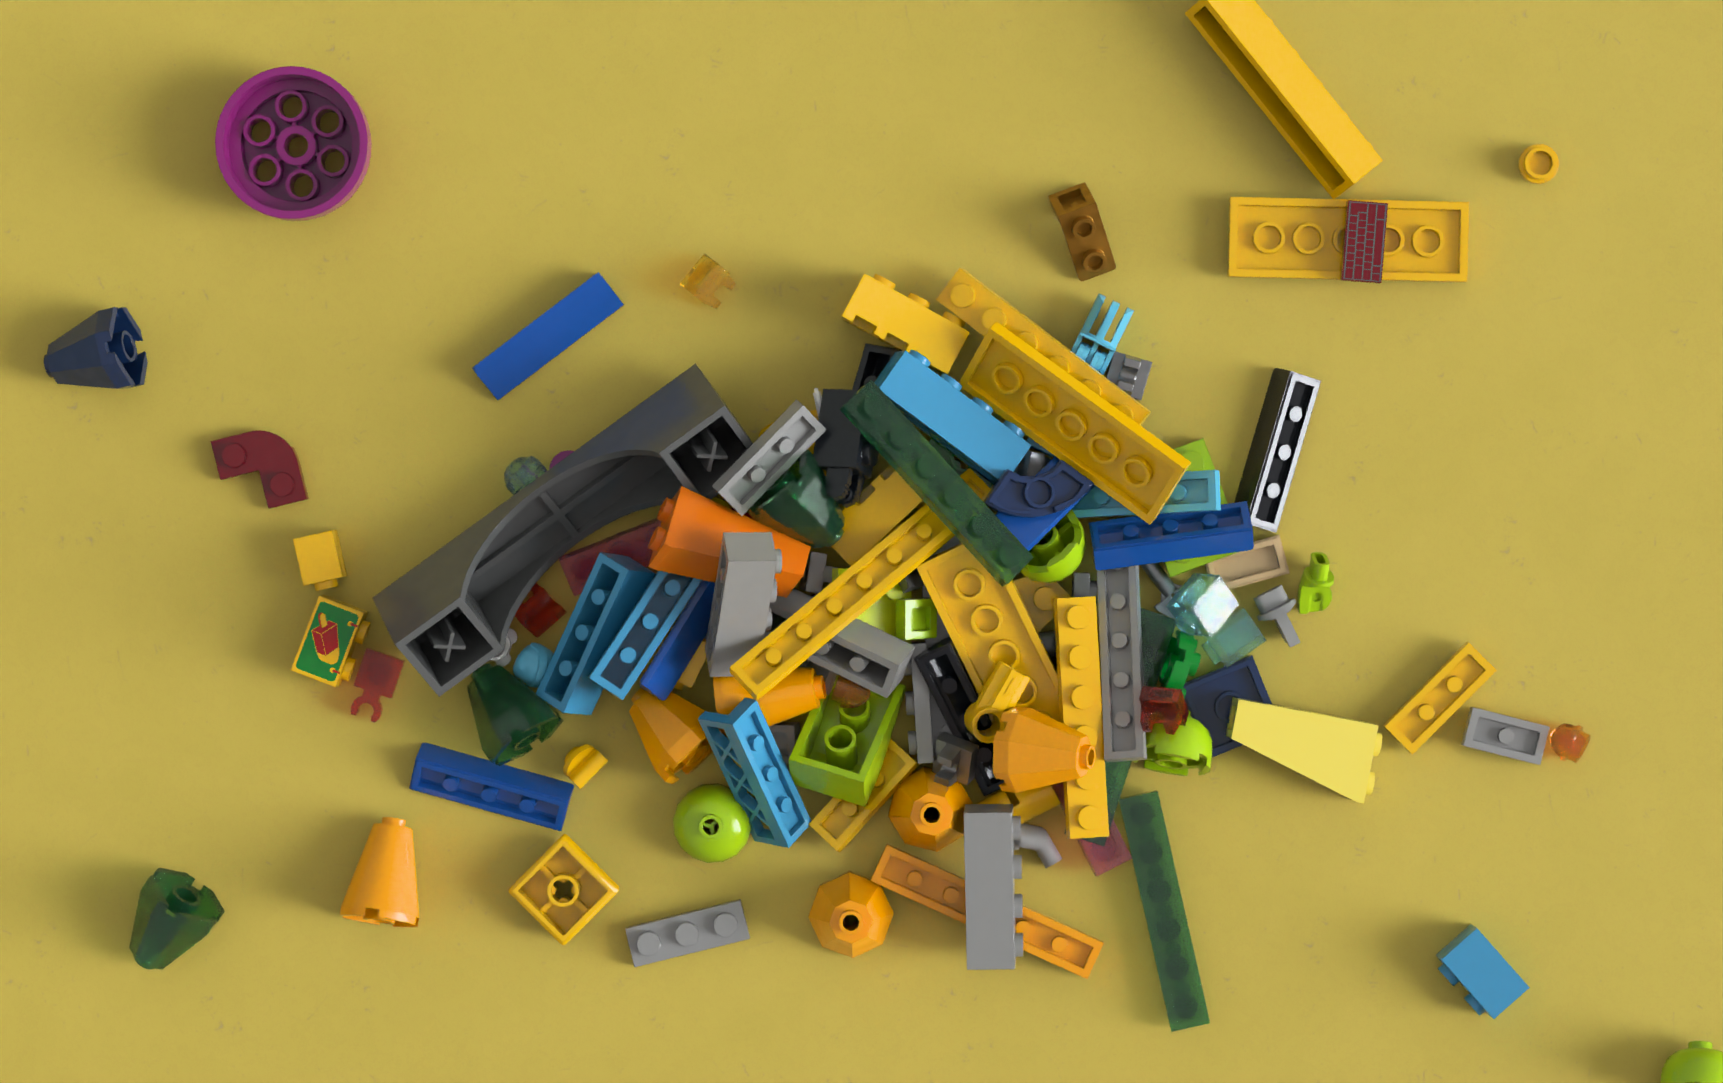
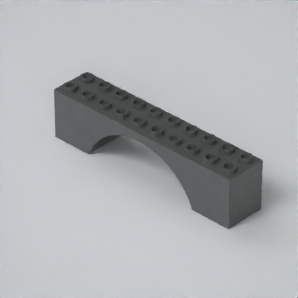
M695 363L372 599L395 646L440 697L504 650L509 627L522 601L540 577L568 550L596 530L623 516L646 508L660 506L666 497L673 499L681 486L706 498L713 499L719 493L712 485L741 457L753 442Z

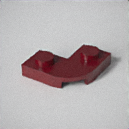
M250 431L211 441L220 480L259 471L268 509L309 499L298 455L295 449L277 434L267 431Z

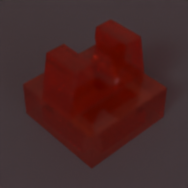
M535 583L531 588L533 596L525 603H521L515 617L528 631L538 638L567 611L550 593Z
M1142 687L1139 701L1141 704L1140 723L1143 732L1151 733L1153 725L1160 723L1164 725L1166 734L1174 735L1179 725H1186L1189 711L1181 689Z

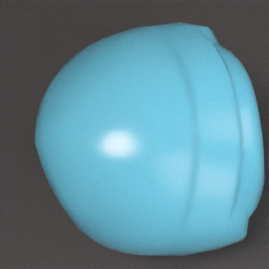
M533 642L527 645L514 662L513 673L515 677L519 678L529 687L538 688L554 653L539 643Z

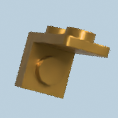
M1084 182L1049 195L1048 198L1052 210L1061 225L1078 279L1085 281L1114 270L1116 264L1100 213L1086 183Z

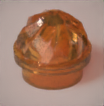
M839 675L831 700L841 703L840 707L844 709L856 708L864 704L869 699L871 693L869 689Z
M1564 723L1555 728L1550 734L1551 748L1560 757V760L1564 762L1569 759L1577 763L1591 739V735L1583 732V726L1579 724L1575 726Z

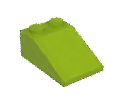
M839 675L829 695L826 694V699H820V707L809 712L788 759L790 775L795 785L866 807L883 765L906 691V685L898 684L888 698H885Z

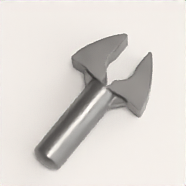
M1159 563L1140 565L1161 592V602L1154 606L1157 611L1171 618L1182 620L1178 612L1172 607V593L1185 598L1191 610H1195V595L1190 581L1185 582L1183 585H1177L1171 581Z

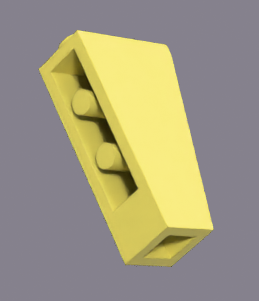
M1232 698L1229 714L1230 720L1226 730L1227 737L1355 802L1364 804L1365 796L1372 794L1375 782V773L1370 772L1373 756L1378 757L1382 745V733H1378L1379 725L1247 699Z

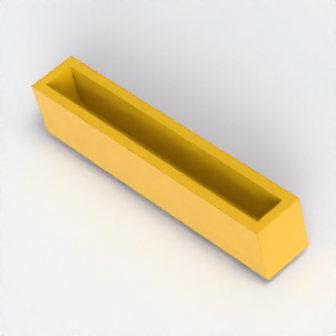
M1199 0L1185 12V15L1333 200L1383 161L1255 0Z

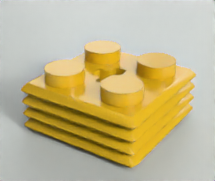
M563 834L509 888V893L561 945H566L619 891V886L567 834ZM557 880L562 883L569 880L573 884L571 892L574 896L572 898H569L567 895L561 898L556 896L555 893L558 890V886L555 882Z

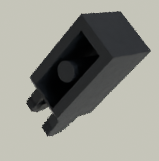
M823 389L818 421L827 430L815 441L813 459L819 467L827 472L826 486H824L826 488V495L830 498L832 497L838 504L848 508L858 502L862 479H871L873 466L878 461L877 437L878 430L884 422L883 402L868 390Z

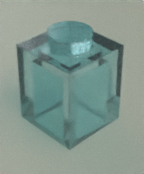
M1193 573L1166 607L1175 618V625L1180 631L1189 635L1212 637L1237 608L1239 603L1220 575Z
M1239 607L1202 633L1207 642L1202 644L1201 647L1214 665L1221 661L1223 666L1228 668L1267 640L1245 608Z

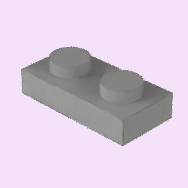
M1470 707L1461 745L1540 765L1550 727Z

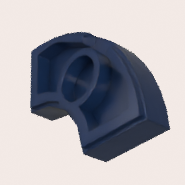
M1059 460L1048 472L1037 476H1021L1006 469L982 503L995 511L1009 516L1041 517L1056 513L1074 504L1094 483L1063 460Z

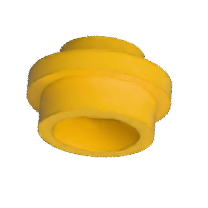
M1534 144L1522 152L1518 167L1521 175L1528 182L1543 184L1550 181L1556 175L1559 168V159L1551 147L1544 144Z

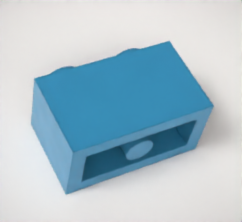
M1472 924L1436 954L1443 963L1437 969L1452 986H1455L1458 982L1461 983L1469 993L1464 997L1465 1001L1479 1016L1486 1012L1495 1019L1530 988L1484 935Z

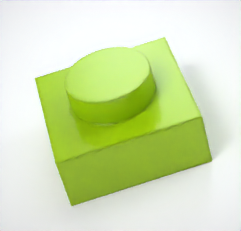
M931 597L896 599L897 638L901 640L937 638V609Z

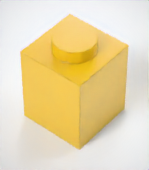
M337 530L293 539L303 586L314 584L315 591L339 586L337 578L346 577L347 572Z

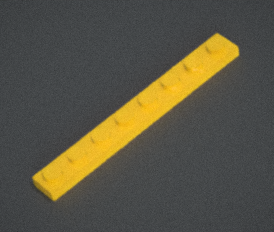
M971 468L967 469L731 665L730 673L758 701L989 507L982 502L991 489Z

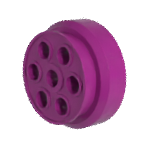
M295 66L278 67L253 76L231 95L220 114L215 136L216 156L226 183L245 204L276 219L307 221L335 211L345 204L357 191L367 173L371 158L370 128L357 100L336 80L309 68ZM292 97L300 98L302 101L301 113L294 118L286 117L283 112L285 102ZM329 112L337 113L339 117L337 129L331 133L322 132L320 128L322 116ZM259 122H268L271 127L269 138L263 142H255L252 137L253 127ZM299 136L305 137L308 142L306 153L301 157H292L289 153L291 140ZM335 151L342 152L345 158L343 168L338 172H329L325 166L327 156ZM265 161H273L276 165L274 178L270 181L262 182L258 178V167ZM301 176H310L313 181L311 193L305 197H298L294 191L296 180Z

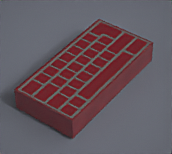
M1352 200L1346 202L1340 281L1382 283L1388 203Z

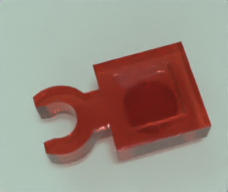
M366 648L353 685L364 689L362 696L356 698L352 703L351 714L358 715L360 706L363 703H369L374 710L371 721L377 722L383 712L382 703L380 702L381 695L390 699L393 698L406 660Z

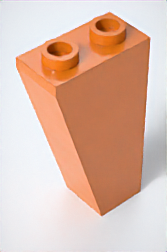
M683 486L680 487L673 499L666 497L658 511L657 520L662 521L661 526L655 529L648 544V548L653 550L648 566L652 569L715 583L723 532H772L775 549H781L782 571L781 573H775L774 577L777 582V596L787 598L804 575L811 546L745 515L741 516L738 512Z

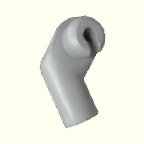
M1026 823L1021 824V840H1014V850H1018L1020 847L1035 850L1045 868L1054 865L1062 859L1044 828Z

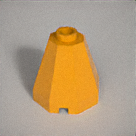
M642 688L633 695L631 701L634 704L629 713L654 770L665 782L674 784L680 780L675 775L676 772L682 769L686 775L689 774L713 752L698 721L699 716L706 710L672 691L665 701L658 699Z
M1016 706L1003 712L1000 722H1007L1005 730H997L993 739V774L996 779L1004 780V783L999 785L1001 791L1018 793L1070 781L1085 776L1088 769L1093 768L1096 758L1095 747L1091 745L1086 734L1032 708Z
M923 766L913 772L897 787L892 797L888 817L905 844L937 852L964 836L965 804H973L960 782H955L949 787L934 782L936 773L932 772L933 768ZM929 807L938 809V817L933 820L929 816L925 817V810Z
M848 871L833 880L819 885L808 918L822 947L854 958L883 944L894 911L881 885L870 881V878ZM847 915H854L859 921L853 922L852 925L845 924V917Z

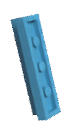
M744 698L729 715L704 711L699 716L698 721L735 800L749 817L750 833L754 841L790 848L810 826L808 824L811 822V819L758 702L755 699ZM718 728L724 729L727 737L724 736ZM733 760H735L739 765H741V768L738 765H736L733 762ZM747 790H748L751 794H753L756 799H754V798L747 792ZM761 821L764 822L770 828V830L764 829Z

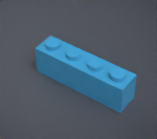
M906 350L895 352L869 389V392L993 485L1004 470L1008 469L1014 472L1032 446L1023 439L1025 433L1013 423L1006 420L1002 423L991 414L994 410L981 399L974 397L971 400L960 392L962 385L954 378L944 373L939 376L928 368L931 362L915 350H910L909 353Z
M599 553L535 695L563 713L592 715L603 688L588 679V676L656 573L628 556Z
M657 571L593 668L588 679L623 700L702 580Z

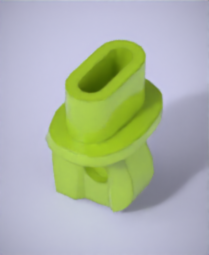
M1322 552L1311 553L1310 566L1304 569L1301 576L1297 599L1299 614L1323 611L1330 605L1332 600L1330 586L1334 584V575L1329 570L1327 555Z

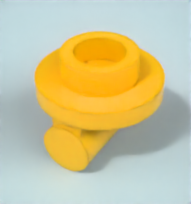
M590 744L577 746L566 755L563 772L581 789L608 760Z

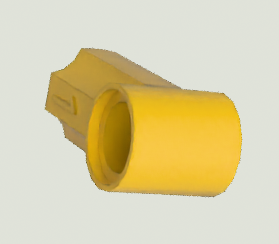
M998 661L978 699L966 709L964 724L967 730L979 741L987 744L993 743L996 731H1004L1007 722H1000L1003 712L1016 706L1031 678L1008 664ZM984 714H993L994 721L991 727L982 731L978 730V719Z

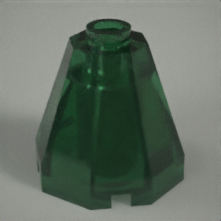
M808 449L747 511L755 521L805 543L812 548L831 547L844 533L842 528L844 527L845 517L836 500L826 495V476L822 468L818 466L814 455Z
M489 663L472 673V681L467 686L481 747L491 763L494 764L495 762L496 765L501 766L524 756L533 750L530 745L537 738L541 743L552 736L564 721L555 707L540 698L535 691L503 666L496 665L493 667Z
M158 868L153 876L151 875L140 891L129 948L135 961L143 968L150 970L154 968L164 969L207 936L225 913L215 893L205 885H203L201 890L192 886L195 878L185 872Z

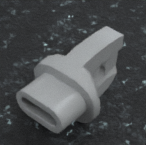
M1278 585L1253 598L1261 613L1257 616L1258 621L1274 620L1281 636L1290 648L1301 643L1286 614L1294 607L1296 600L1288 598L1282 585Z

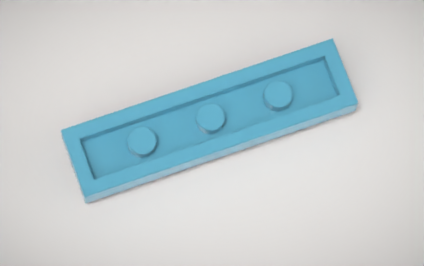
M1219 470L1185 471L1159 514L1221 511ZM1097 486L1072 508L1077 518L1135 515Z

